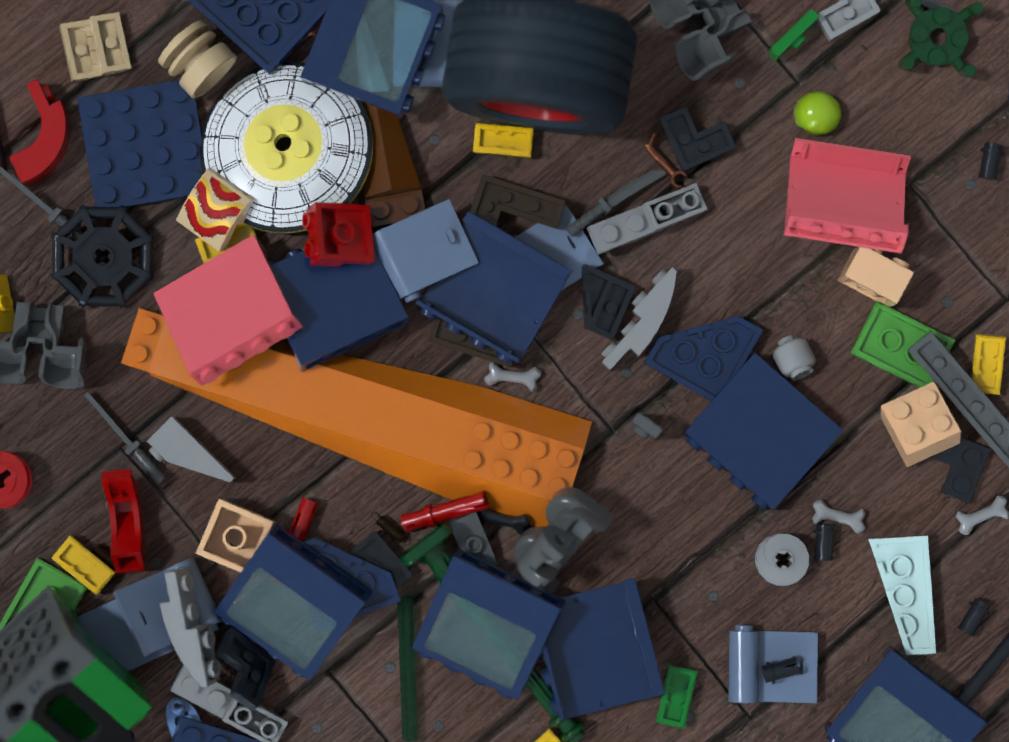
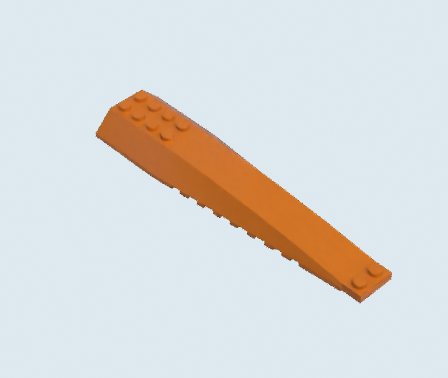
M141 308L138 309L121 364L149 372L155 378L443 497L454 500L485 491L489 501V509L512 516L526 514L531 519L530 525L543 528L549 525L546 518V507L550 499L560 489L573 486L592 424L591 421L485 387L342 354L300 372L290 343L281 340L271 345L266 351L247 359L239 367L232 368L218 376L213 382L201 386L189 375L163 315Z

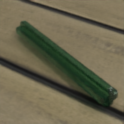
M406 595L400 596L401 601L397 602L402 740L414 742L418 739L415 649L412 648L415 642L413 597Z

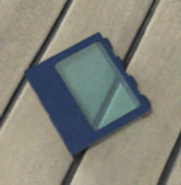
M330 0L300 77L305 83L313 86L316 83L392 112L397 118L402 119L404 112L409 113L412 107L414 97L411 96L414 85L419 86L425 73V69H422L425 58L430 59L436 44V42L432 41L436 30L440 32L445 23L446 15L443 14V7L441 4L431 0Z
M276 523L267 533L214 613L225 624L233 626L242 632L250 642L257 643L266 649L271 657L281 660L291 667L296 675L305 677L310 681L373 592Z
M459 549L449 564L412 648L417 650L426 659H436L444 663V666L450 671L462 672L470 676L471 680L476 684L488 685L496 689L501 696L518 700L566 600L540 587H535L533 584Z
M889 645L882 653L883 660L832 724L828 722L825 725V733L828 735L826 739L829 742H971L986 724V721L979 712Z

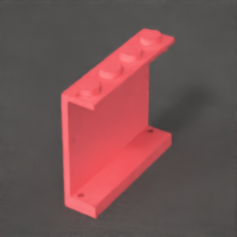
M795 138L789 164L784 235L902 253L908 236V225L904 224L905 179L911 156Z
M254 234L153 293L189 375L201 386L213 382L218 376L228 370L239 367L247 359L266 351L271 345L292 336L295 331L303 327L301 322L293 315L266 259L269 255L265 247Z

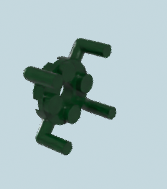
M906 0L905 4L915 16V19L911 23L909 32V47L911 51L898 61V67L901 70L912 69L917 60L932 66H943L951 63L961 76H973L976 73L975 66L972 64L967 65L961 58V54L964 52L969 41L965 22L972 16L982 13L984 10L983 4L980 2L971 3L957 14L945 7L924 10L921 6L922 0ZM936 28L943 30L945 33V41L941 45L933 44L930 39L931 32Z

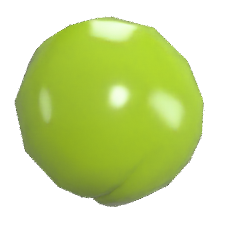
M815 91L806 93L797 100L794 108L796 124L809 134L816 136L828 135L837 128L842 117L840 104L835 98L825 92Z

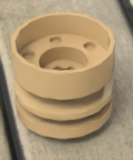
M202 20L194 22L178 33L158 59V63L163 68L170 67L168 74L172 77L185 72L179 81V85L193 99L202 96L214 87L228 73L237 60V56L225 43L220 42L211 47L216 34L213 31L206 32L208 26Z

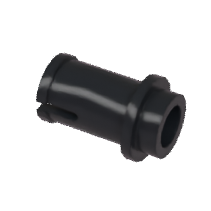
M985 142L984 148H981L983 156L978 174L979 178L997 180L1000 155H1004V151H1001L1002 145Z
M816 524V529H813V533H816L814 559L832 561L833 535L837 534V531L834 530V525Z
M977 598L974 599L973 603L969 602L971 606L957 627L974 637L985 615H990L988 611L991 606Z
M795 656L771 664L767 661L766 665L761 666L766 683L772 682V684H775L776 680L800 674Z

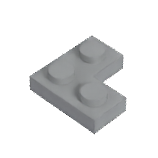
M839 0L836 4L818 13L820 17L817 21L828 40L831 41L879 14L881 10L875 0Z

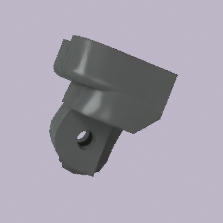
M649 0L655 19L665 29H670L687 21L692 15L701 14L707 24L706 27L682 36L675 44V53L679 66L684 74L693 81L707 76L717 68L730 63L737 53L733 52L727 56L719 41L737 33L752 22L747 9L740 10L735 0Z
M17 302L10 341H0L1 384L16 385L26 382L28 370L26 354L29 345L36 344L43 345V355L38 374L43 383L62 389H78L84 386L87 369L85 362L87 347L83 337L78 339V347L63 346L67 321L64 306L49 303L47 308H36L33 302Z
M567 487L557 491L546 507V518L549 525L545 528L536 526L527 529L517 540L514 547V557L523 579L535 587H540L553 593L560 583L555 578L559 572L558 570L567 563L592 529L595 532L605 531L615 516L585 492L577 488Z

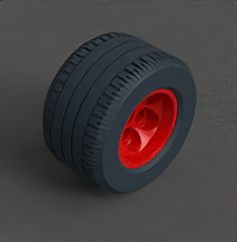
M462 0L456 5L453 13L450 41L442 81V93L451 107L465 114L492 122L558 133H607L613 131L623 122L626 115L637 45V34L626 18L608 9L577 0Z

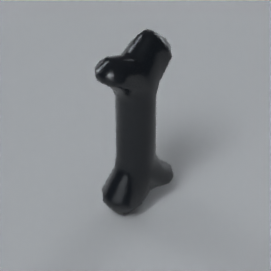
M491 509L481 510L477 513L481 524L494 523L511 527L519 535L526 531V526L531 522L530 517L526 514L512 516L494 512Z

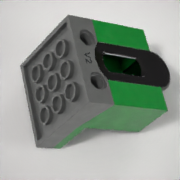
M48 585L0 630V737L6 742H135V735L131 727L136 722L143 720L152 708L139 680L83 631L74 609Z

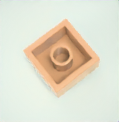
M864 247L855 248L837 281L888 307L897 304L914 273L908 270L909 264L895 257L892 260L882 255L883 250Z
M935 382L881 405V419L906 467L960 444L961 430Z
M218 499L195 554L241 573L267 533L275 526L276 521L225 499Z

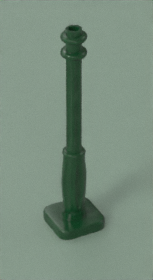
M447 520L442 522L400 556V560L406 567L413 565L419 559L424 565L428 564L440 584L453 558L446 548L448 546L444 542L453 532ZM449 593L448 595L472 620V624H478L511 667L519 674L526 657L491 612L453 593ZM533 667L525 685L551 717L549 725L552 727L558 726L562 731L561 741L577 742L585 735L583 731L584 721L576 722L573 717L560 720L559 715L553 716L549 698H553L554 693L549 686L546 687L545 681Z

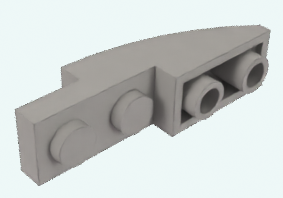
M697 183L590 225L587 227V230L599 255L661 231L708 209Z
M673 267L668 272L662 269L651 281L655 287L648 294L643 290L632 302L635 308L631 313L639 319L638 323L632 320L622 330L621 333L625 337L618 345L612 341L601 353L605 357L601 364L609 371L628 350L638 357L658 331L667 313L675 287L677 271Z
M178 567L165 572L169 600L159 604L168 635L182 663L201 687H208L220 681L221 667L216 659L214 649L215 635L211 631L210 622L199 624V608L194 599V580L189 572V567Z
M183 664L169 688L171 692L222 718V721L261 742H278L288 724L287 720L259 704L258 708L250 711L229 695L232 687L222 681H218L208 687H201Z

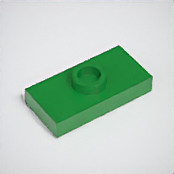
M813 9L809 10L771 47L768 55L774 61H777L791 46L797 49L807 39L804 33L820 16Z
M668 664L663 685L665 694L661 695L655 720L657 723L685 729L697 670Z

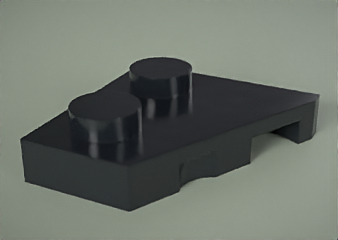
M583 264L584 329L613 340L636 287L587 264Z

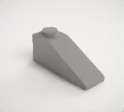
M171 416L147 441L152 446L149 452L160 462L165 459L169 463L227 482H234L237 479L176 417Z

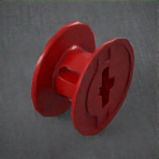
M0 451V475H6L9 472L11 474L4 480L5 486L0 485V509H10L20 505L29 496L33 486V473L28 462L20 455L9 451Z

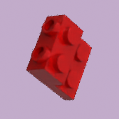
M315 202L306 209L302 216V226L304 229H308L309 240L305 243L304 252L305 256L311 259V266L339 267L342 264L370 265L375 262L370 205Z

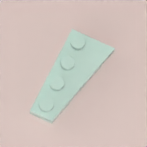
M928 536L869 539L906 655L936 654Z

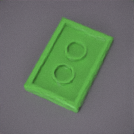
M876 301L850 354L921 388L935 381L912 356L908 348L930 330L949 352L955 340Z
M36 558L1 620L0 630L48 585L65 599L74 611L88 588L72 576L40 558Z

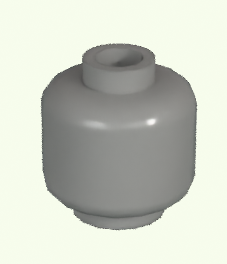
M789 335L778 341L779 346L774 350L773 358L783 377L796 381L813 372L812 367L816 363V358L805 338H794L793 335Z

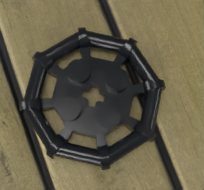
M83 204L79 206V210L55 233L52 232L50 236L52 238V274L50 276L82 308L85 306L126 307V303L149 280L153 281L154 279L153 239L155 237L153 233L150 234L126 210V206L92 207ZM91 218H114L112 227H94ZM84 222L88 230L76 241L68 238ZM121 222L137 239L129 242L117 230ZM64 245L73 247V262L71 266L64 267ZM141 246V268L132 266V248ZM97 249L101 251L107 249L110 252L108 255L110 262L108 264L105 262L96 263L97 254L95 251ZM75 271L87 283L85 289L82 290L68 274ZM129 271L137 275V277L121 291L117 283ZM93 286H111L113 294L91 293Z

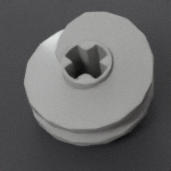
M786 533L773 534L763 539L757 547L755 565L761 577L767 582L777 586H789L798 582L805 575L809 566V553L805 544L799 538ZM778 553L782 555L788 554L786 559L789 562L786 566L782 564L776 565L778 560L775 557Z

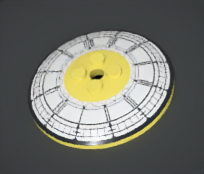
M282 62L270 75L261 67L245 73L232 82L219 95L203 125L200 146V161L203 174L207 169L211 168L251 196L254 201L244 224L261 231L282 234L307 231L308 229H304L302 226V216L307 208L315 202L351 204L361 191L370 171L373 158V134L363 104L358 99L316 83L313 86L303 82L300 76L306 63ZM282 137H289L291 139L290 148L285 151H279L276 148L277 141Z

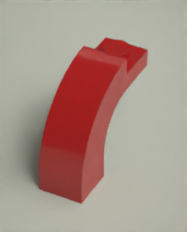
M37 79L26 85L40 112L41 130L39 136L31 146L9 157L21 183L25 186L45 178L58 166L66 153L70 140V119L65 104L60 100L52 104L51 102L55 98L48 84L43 86Z
M131 469L104 471L101 473V482L109 508L111 558L115 572L119 574L145 571V532L137 479L134 480Z

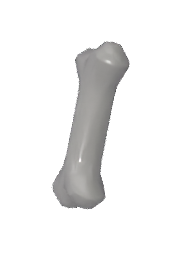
M491 362L489 364L490 372L485 376L484 381L489 386L501 381L522 383L531 392H534L537 389L536 380L541 377V372L537 367L526 372L503 370L496 363Z
M998 495L993 504L972 514L958 511L956 518L960 522L959 532L969 535L976 524L992 517L1009 519V512L1005 508L1007 499Z
M821 499L813 503L816 511L812 518L814 524L828 519L849 525L857 534L865 530L862 522L866 515L864 509H860L855 513H847L829 508Z

